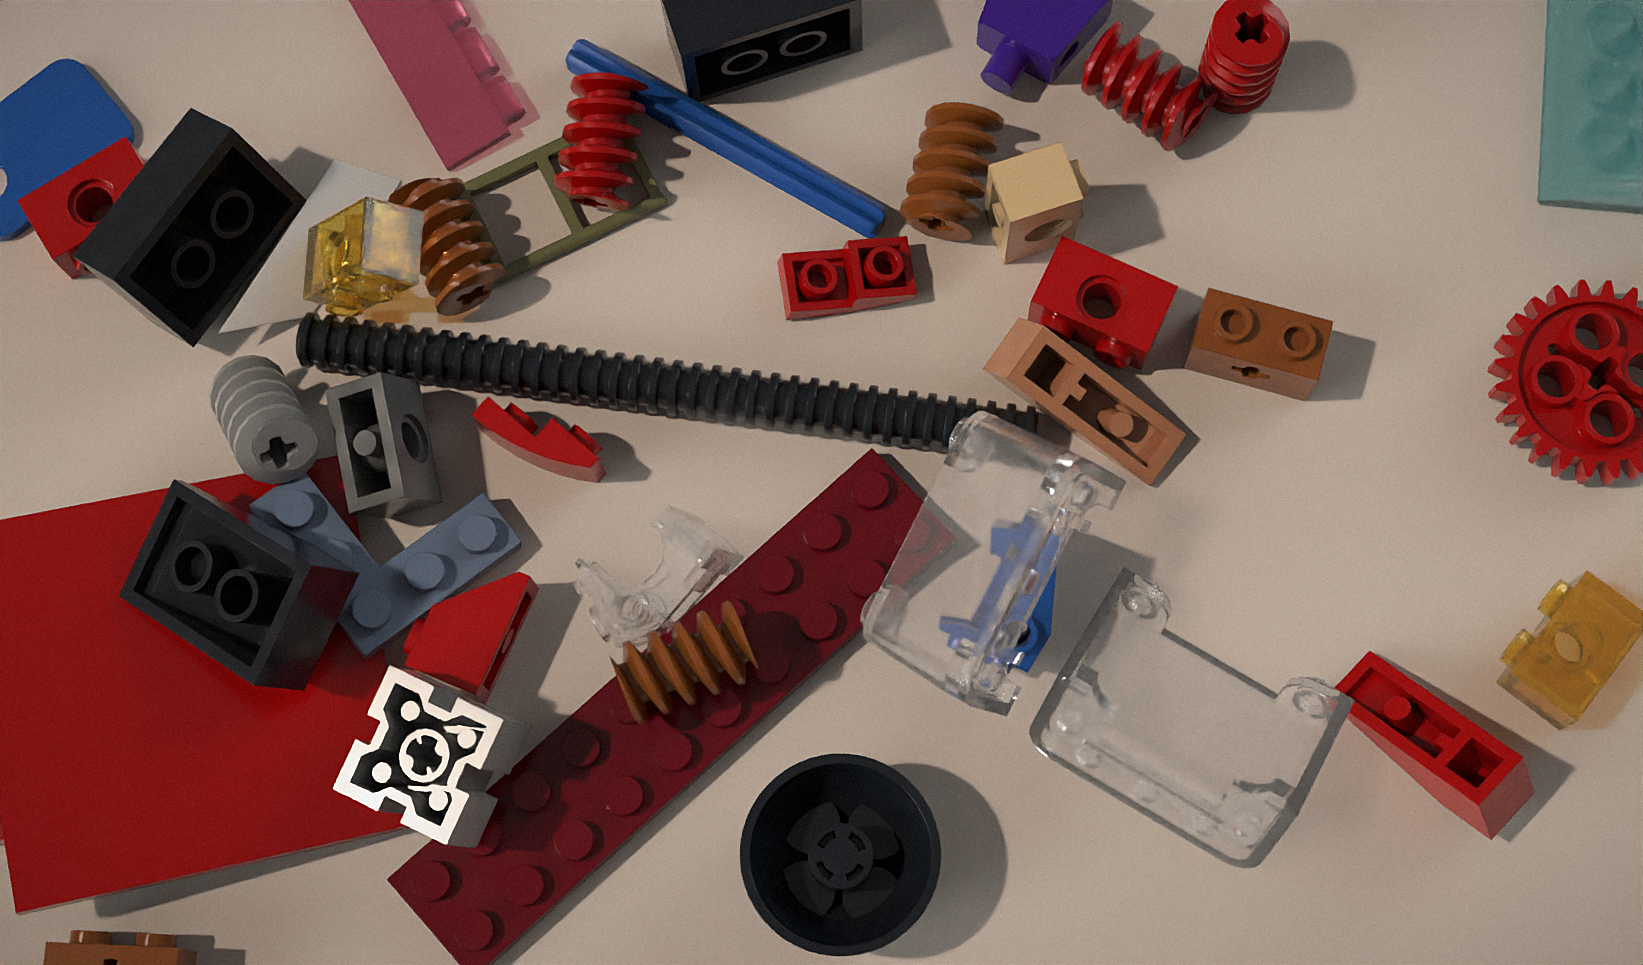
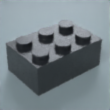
M660 0L668 41L686 94L697 102H703L862 51V0Z
M190 108L72 256L153 324L194 348L297 216L307 200L233 128Z

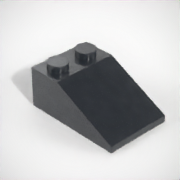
M173 479L119 596L252 685L304 691L360 573L315 545L184 481Z

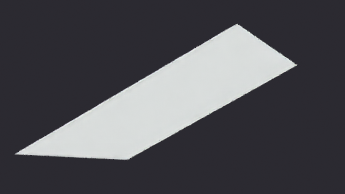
M334 159L219 333L302 318L308 312H315L401 179Z

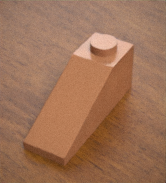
M1018 318L983 367L984 371L1031 406H1035L1037 410L1146 485H1152L1187 435L1044 325Z

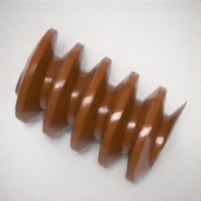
M945 102L934 105L927 110L925 116V126L927 129L919 137L918 147L921 151L913 159L912 169L915 174L907 181L906 192L909 197L902 201L900 207V215L908 225L929 237L942 240L964 241L974 237L971 231L960 225L959 222H973L979 219L980 209L965 200L985 197L986 187L971 177H985L988 175V166L991 163L978 154H992L997 151L998 141L985 132H997L1003 129L1004 119L998 113L982 106L961 102Z
M423 178L403 185L391 193L387 204L390 211L396 213L395 221L400 232L406 234L405 242L409 252L416 255L415 264L419 274L426 277L425 286L429 295L437 298L434 305L438 314L455 316L482 304L490 296L493 284L501 280L505 275V269L499 263L483 265L494 255L495 248L491 242L487 241L474 243L485 232L482 221L472 220L464 222L472 216L475 206L472 200H456L465 191L463 180L459 178L444 180L440 178Z
M729 601L721 603V624L717 625L702 610L697 612L696 634L692 635L677 620L672 622V643L667 645L652 630L647 634L648 653L642 654L630 640L623 642V663L617 664L610 656L629 709L638 724L643 725L648 722V702L650 701L664 715H669L673 710V692L677 691L691 706L697 703L698 682L701 681L716 696L722 693L723 672L726 671L741 686L746 684V663L752 662L758 669L736 610Z

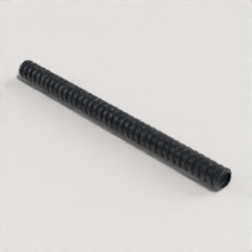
M317 312L306 313L299 324L296 336V355L300 365L305 368L313 367L315 363H318L322 370H331L334 365H337L340 372L349 373L353 368H357V372L360 375H369L372 370H376V373H395V376L407 379L410 375H414L415 380L419 381V383H425L429 378H434L436 385L444 386L448 380H452L457 388H464L467 383H472L475 390L482 391L487 385H490L495 393H502L505 388H511L513 395L521 396L525 390H528L533 398H541L544 393H550L552 400L560 401L563 395L569 396L571 403H580L582 398H588L590 405L594 406L600 405L601 401L604 400L608 401L610 408L616 409L621 403H626L631 411H637L640 405L647 406L648 412L654 414L659 411V408H664L669 416H676L680 410L686 411L687 418L695 419L698 413L706 414L707 421H715L718 415L725 416L726 423L734 424L736 419L740 418L745 419L746 426H754L756 421H763L765 428L773 429L775 423L784 424V430L791 432L795 426H801L806 434H812L814 428L823 429V435L829 437L833 435L834 431L843 432L844 439H852L853 433L862 434L863 441L871 442L872 437L877 436L882 437L883 444L889 445L892 439L902 440V446L910 447L912 441L922 442L921 448L927 450L931 448V444L941 445V451L950 452L951 446L961 447V454L965 455L970 454V449L981 450V457H989L990 451L999 452L1000 459L1009 460L1010 454L1020 455V462L1026 463L1029 462L1030 457H1033L1039 413H1036L1035 406L1030 405L1027 406L1026 411L1016 410L1015 403H1007V407L1004 409L997 408L996 401L988 400L987 406L976 405V398H968L966 404L958 403L957 396L949 395L947 401L937 400V393L931 392L928 394V398L918 397V391L909 390L908 396L898 395V388L890 387L888 393L879 392L877 385H870L869 390L866 391L859 390V383L854 382L850 383L849 388L840 387L838 380H831L829 386L820 385V378L812 377L809 383L801 382L799 375H792L790 380H782L781 373L773 372L770 378L762 377L761 370H753L751 375H744L742 368L733 367L731 373L723 372L722 365L716 364L712 366L711 370H706L701 362H694L692 368L684 367V361L678 359L674 360L672 365H667L662 357H655L652 363L646 362L644 355L637 354L633 360H629L624 352H617L614 357H607L606 350L598 349L594 355L588 354L586 347H578L575 352H569L568 346L563 344L557 345L556 349L552 350L547 342H539L536 347H531L528 340L521 339L517 342V345L511 344L509 337H500L497 342H492L490 335L482 334L476 340L473 339L470 332H461L459 337H454L452 330L444 329L438 335L435 334L432 327H423L420 332H416L414 326L409 324L403 325L399 330L393 322H384L381 327H378L375 320L367 319L361 325L355 317H346L343 322H340L337 315L329 314L324 319H321Z

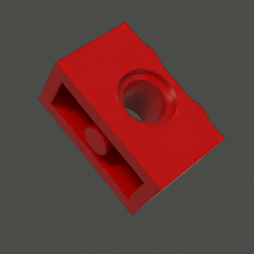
M126 136L17 200L52 260L72 280L81 274H93L72 255L100 222H91L94 213L104 205L114 204L146 164L143 157Z
M1062 236L1031 299L1027 320L1044 325L1067 344L1070 340H1073L1093 349V355L1111 367L1127 369L1128 366H1132L1142 370L1169 312L1178 286ZM1092 299L1105 300L1112 305L1115 315L1107 319H1096L1085 311L1083 304Z

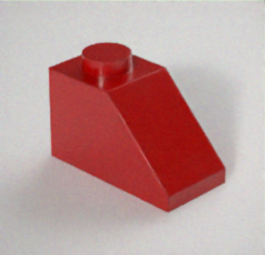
M518 571L432 605L426 619L418 618L407 635L403 651L408 655V658L404 665L411 671L421 673L465 694L464 696L486 704L539 591L538 586L531 576Z

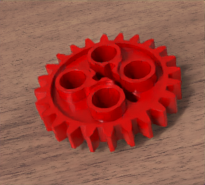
M1585 279L1579 280L1571 289L1570 298L1559 285L1553 286L1546 295V303L1534 296L1524 307L1526 316L1515 313L1506 324L1507 329L1512 335L1502 334L1494 344L1493 348L1505 357L1495 359L1488 367L1487 372L1504 379V381L1496 384L1488 392V397L1507 401L1508 404L1497 415L1495 420L1497 423L1516 422L1519 429L1508 442L1511 445H1516L1529 440L1534 445L1529 454V463H1535L1545 454L1552 457L1551 476L1557 477L1571 465L1575 466L1577 484L1583 485L1592 477L1595 469H1597L1604 485H1610L1619 478L1620 467L1630 480L1637 478L1643 473V388L1635 385L1628 375V367H1637L1643 370V309L1636 306L1638 289L1632 287L1622 299L1614 298V288L1610 280H1606L1595 295L1591 294ZM1575 329H1586L1592 332L1598 340L1599 350L1584 347L1577 340ZM1548 347H1555L1558 355H1551ZM1592 374L1601 380L1597 390L1588 384ZM1548 375L1554 378L1560 384L1562 397H1551L1545 394L1539 387L1537 376ZM1632 408L1638 409L1641 412L1640 418L1635 417ZM1590 414H1600L1606 417L1613 426L1614 437H1605L1597 433L1591 425Z

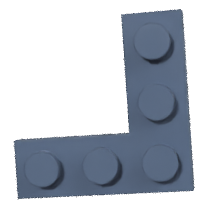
M306 472L289 482L280 483L249 505L255 517L315 545L360 573L336 623L366 661L410 630L418 618L425 619L432 605L458 595L522 548L520 538L484 493L477 496L380 567Z

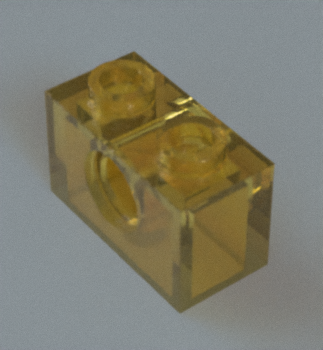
M366 196L309 228L303 300L325 305V311L333 315L356 317L362 315L364 310L378 303L392 301L393 296L418 285L424 211Z
M1588 570L1569 584L1560 578L1538 604L1536 609L1545 616L1532 634L1525 629H1521L1499 657V660L1506 664L1507 667L1495 683L1559 731L1579 720L1643 633V611ZM1557 632L1567 633L1577 641L1580 647L1578 662L1569 661L1559 654L1555 645Z

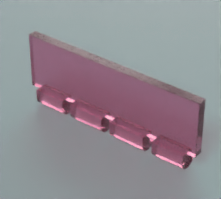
M349 0L448 172L511 136L507 127L520 120L526 111L504 75L492 78L499 72L500 67L477 28H466L471 23V18L460 0Z

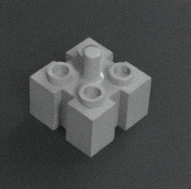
M390 665L367 715L381 721L372 742L355 739L333 789L377 811L404 814L401 823L445 845L476 848L498 801L497 798L485 793L493 772L510 775L532 726L486 704L463 699L465 694L421 673Z

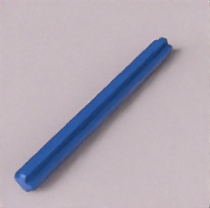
M578 39L571 50H569L565 62L568 70L578 76L595 72L613 73L638 80L646 84L649 89L631 92L630 98L647 107L645 114L866 238H874L883 227L887 219V209L879 202L586 39Z

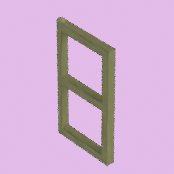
M563 137L464 183L465 191L459 197V200H472L475 211L469 217V220L482 221L485 227V232L479 238V241H487L493 244L495 253L489 261L490 263L502 264L505 269V275L497 283L500 284L668 204L666 195L661 193L634 139L623 140L622 145L638 154V161L632 162V165L649 197L631 205L629 210L619 211L585 228L582 227L569 199L566 197L567 195L556 189L553 184L556 173L549 160L558 157L561 149L572 147ZM538 166L572 234L505 265L472 197Z

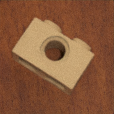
M1062 141L988 166L983 210L1004 264L1056 248L1062 236L1071 240L1075 239L1078 221L1084 217L1083 197L1089 195V188L1081 163L1078 159L1069 161Z

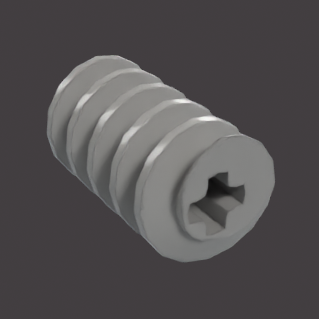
M257 355L237 357L223 365L213 377L209 389L210 407L216 415L222 432L228 440V444L242 471L255 481L268 484L286 483L302 476L313 466L319 454V439L279 365L269 358Z

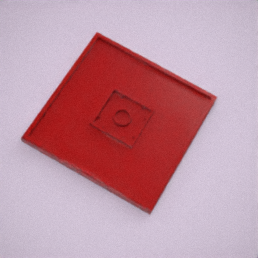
M338 455L316 459L313 466L306 471V474L362 544L356 514H349ZM242 473L189 484L253 515L249 505L280 483L268 484L255 481L247 474ZM169 488L0 520V820L15 912L19 916L411 828L401 823L404 814L377 811L333 789L355 739L372 742L381 722L367 715L388 670L384 649L366 661L336 623L304 691L254 686L119 596Z

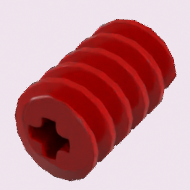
M1228 0L1215 12L1198 67V73L1203 78L1202 90L1205 99L1219 90L1218 97L1213 105V108L1217 111L1232 115L1248 113L1260 107L1271 93L1272 86L1289 45L1290 31L1289 23L1283 12L1270 0Z
M1118 20L1103 34L1088 56L1083 67L1084 75L1081 89L1088 96H1093L1103 90L1101 103L1107 110L1115 109L1123 103L1121 118L1127 124L1134 123L1143 117L1140 129L1142 134L1149 138L1163 131L1161 147L1167 152L1173 151L1184 144L1201 126L1216 102L1219 90L1202 101L1198 96L1203 78L1197 76L1182 87L1178 82L1183 64L1177 62L1162 73L1158 68L1163 51L1157 48L1142 59L1138 55L1144 37L1138 34L1122 45L1119 39L1124 23Z
M602 72L580 74L573 77L570 84V89L579 98L569 101L566 107V113L576 122L565 125L562 131L563 139L572 147L561 149L558 154L559 163L570 171L558 173L554 178L553 184L556 189L566 194L570 201L577 204L606 210H629L630 203L614 195L615 188L634 185V179L619 171L618 167L619 164L638 161V154L623 147L622 143L623 140L642 137V130L627 123L626 120L627 116L645 114L647 108L645 105L631 99V92L644 91L649 88L638 80L618 74Z

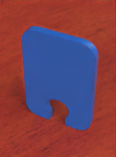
M69 58L59 59L49 64L0 102V169L7 176V186L4 193L0 196V242L10 241L32 226L17 200L125 136L133 144L135 134L129 119L88 70L76 60Z

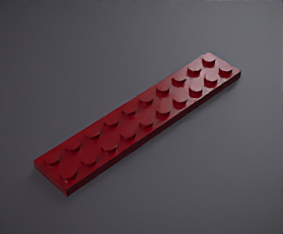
M871 448L679 619L692 635L696 634L697 612L703 610L717 625L721 624V603L729 601L736 610L758 666L757 669L752 662L746 663V684L739 686L725 671L722 673L721 694L713 695L700 681L697 683L696 704L690 706L675 691L672 693L673 710L671 714L664 715L650 701L648 702V722L640 725L632 716L617 676L613 677L513 766L510 775L504 774L485 791V793L497 798L498 801L476 848L445 845L432 838L386 880L459 965H493L957 546L958 538ZM672 626L660 636L667 645L672 643ZM648 647L642 652V654L648 653Z

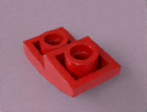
M907 236L847 240L842 249L782 253L777 261L786 320L867 310L911 300L917 295Z
M489 396L471 414L481 432L499 446L536 467L564 477L599 483L606 475L600 458L597 457L602 451L601 446L576 424L567 431L552 418L534 436L533 434L539 427L526 413L513 403L502 409Z

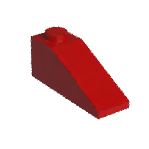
M1370 650L1326 696L1331 705L1440 804L1490 840L1499 833L1535 793L1523 756Z

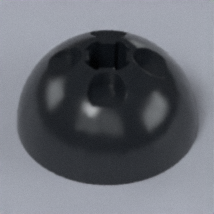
M826 754L806 759L789 767L776 776L759 794L749 811L742 831L740 842L741 874L748 897L763 921L780 937L801 949L820 955H860L882 948L898 939L924 913L934 894L940 874V836L936 821L926 800L918 789L897 770L880 761L861 755ZM823 862L826 869L833 875L827 873L822 864L817 866V863ZM857 865L864 867V869L858 867L855 873L848 876L847 881L846 875L854 871Z

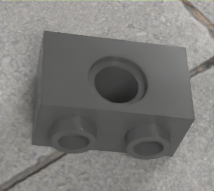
M379 372L325 389L349 514L389 519L443 503L419 381Z

